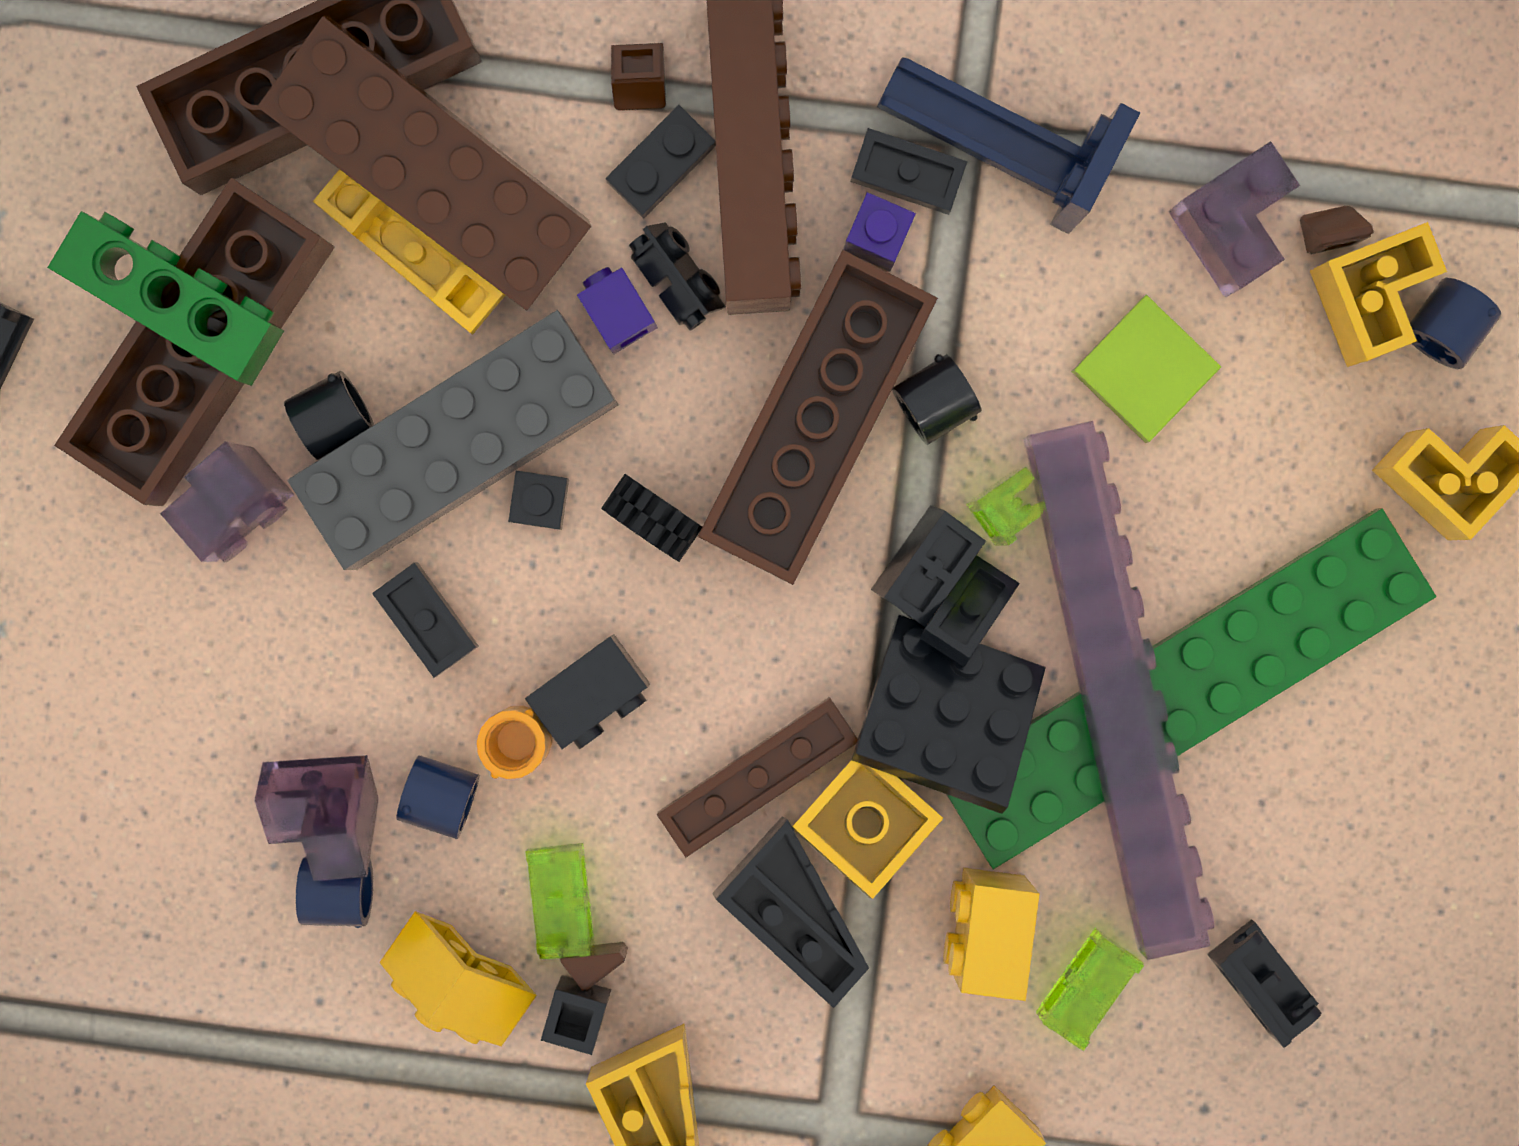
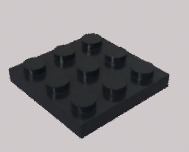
M898 615L885 651L852 761L1003 814L1010 802L1046 667L983 644H979L965 667L920 639L926 627L913 619Z

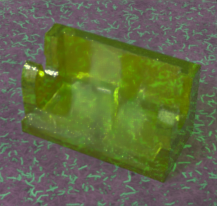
M1027 467L1011 471L966 503L995 546H1008L1017 540L1015 534L1039 518L1045 509L1046 504L1043 501L1033 504L1031 507L1030 504L1022 506V499L1019 497L1014 498L1016 493L1024 491L1035 479Z
M576 843L527 849L525 853L526 861L528 862L537 942L536 950L537 954H539V959L590 956L595 942L584 844Z
M1094 928L1036 1010V1013L1045 1026L1084 1051L1090 1043L1089 1037L1135 972L1139 974L1145 965L1142 960Z

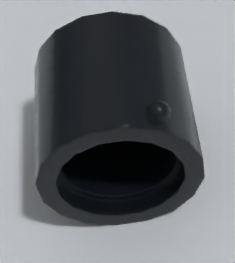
M937 354L934 358L935 362L892 389L906 418L926 445H929L967 420L976 421L978 418L977 414L982 411L969 382L957 364L947 354L944 356Z
M342 371L329 374L326 379L284 401L285 410L292 426L304 446L316 460H320L374 426L371 415L350 379Z

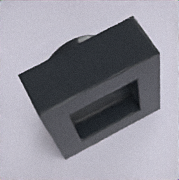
M516 471L508 522L562 530L569 479Z

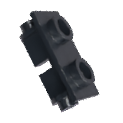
M666 222L646 226L643 228L645 234H642L629 244L633 251L631 259L652 287L657 286L666 277L671 281L672 285L658 296L679 325L685 324L689 331H691L706 320L704 315L726 307L718 296L720 294L718 284L708 272L703 269L699 270L688 254L690 248L686 239L674 227H669Z

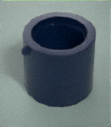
M1446 277L1441 279L1410 322L1417 340L1412 345L1440 364L1454 369H1462L1501 317V311L1480 290L1463 281Z
M419 755L405 783L397 810V820L458 839L468 818L480 775Z
M355 855L354 857L305 856L299 867L296 884V914L298 922L301 925L355 926L356 928L366 926L370 918L373 900V868L371 860L360 855Z

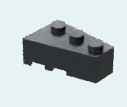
M782 816L712 894L725 909L834 1008L866 973L869 966L837 908H835L819 875L796 837L788 819Z

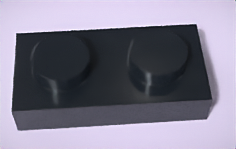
M678 105L605 179L644 219L716 146V141Z
M868 128L850 182L949 215L968 161Z
M976 555L928 623L920 639L965 667L1020 583Z
M418 562L411 564L372 593L433 678L442 674L479 647Z

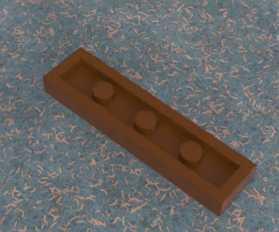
M828 697L658 811L657 816L686 858L857 744L858 738L832 699Z

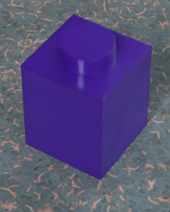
M867 192L843 250L864 261L891 271L916 213Z
M609 267L604 268L583 282L585 290L577 294L613 354H616L658 328L622 267L613 273Z

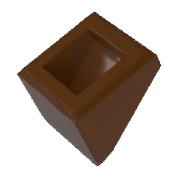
M663 43L611 45V85L616 110L661 109L666 106Z
M1350 206L1310 213L1300 218L1307 253L1310 252V254L1356 245L1370 238L1371 234L1374 233L1372 225Z
M624 942L567 948L563 951L560 962L581 990L585 989L587 991L624 963L628 947Z

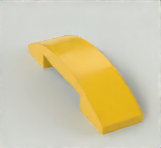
M340 169L312 201L472 335L505 297L504 293Z

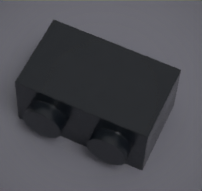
M613 634L531 693L525 700L561 749H564L572 742L576 744L578 749H581L604 732L599 723L616 711L622 719L647 700L641 692L648 688L650 683L615 634Z

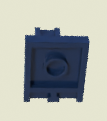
M904 57L900 59L877 105V108L1054 197L1052 203L1058 205L1059 208L1050 225L1067 234L1090 213L1140 115V112L1120 103L1110 117L1101 113L1094 127H1090L1081 146H1078Z

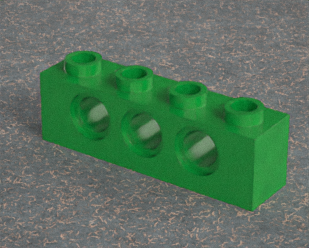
M81 211L47 268L234 380L252 386L284 333L283 329L270 322L274 312L247 296L244 297L241 304L237 303L223 294L228 286L226 283L200 268L192 276L176 266L181 256L154 240H151L147 248L130 239L134 228L104 211L102 217L98 220ZM130 254L133 261L132 270L127 277L118 280L115 275V265L122 256ZM177 282L180 287V297L172 307L164 308L161 302L162 291L168 284ZM223 309L227 315V326L221 334L211 337L207 329L208 319L215 311Z

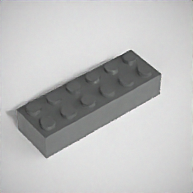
M556 310L287 481L343 570H358L614 409L619 404L565 318Z

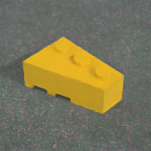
M685 1023L591 1067L586 1086L615 1146H699Z

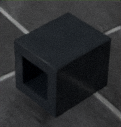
M562 975L553 995L541 1041L592 1055L612 989L593 985L587 991L585 989L582 991L573 978Z

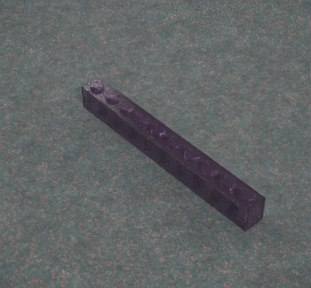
M1093 421L1031 434L1023 439L1137 949L1147 960L1209 947L1210 941L1207 930L1214 929V918L1208 899L1206 897L1200 898L1196 878L1203 876L1201 860L1195 845L1188 846L1184 826L1191 825L1190 811L1184 794H1177L1172 774L1179 773V762L1173 743H1165L1161 722L1168 720L1167 708L1162 692L1160 690L1153 691L1149 670L1156 669V659L1149 638L1142 639L1138 624V618L1144 617V605L1138 587L1130 588L1126 567L1133 565L1132 551L1127 536L1125 534L1119 536L1114 515L1121 513V503L1115 483L1107 484L1103 463L1109 462V449L1103 431H1095Z

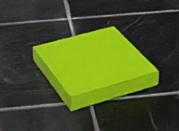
M1145 295L1071 372L1145 443H1148L1211 379L1221 366L1148 295Z

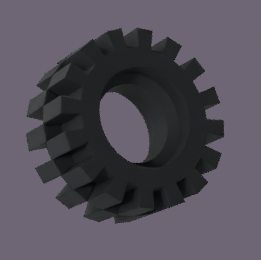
M627 474L623 475L601 507L603 511L615 518V520L678 562H680L702 529L701 525Z

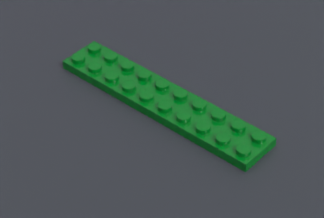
M1383 508L1374 509L1031 720L1010 802L1003 814L947 795V797L994 870L1437 596Z

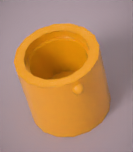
M510 706L496 713L481 727L477 738L478 756L483 766L491 772V777L494 779L498 777L516 779L532 773L548 756L552 745V735L533 709L526 706Z

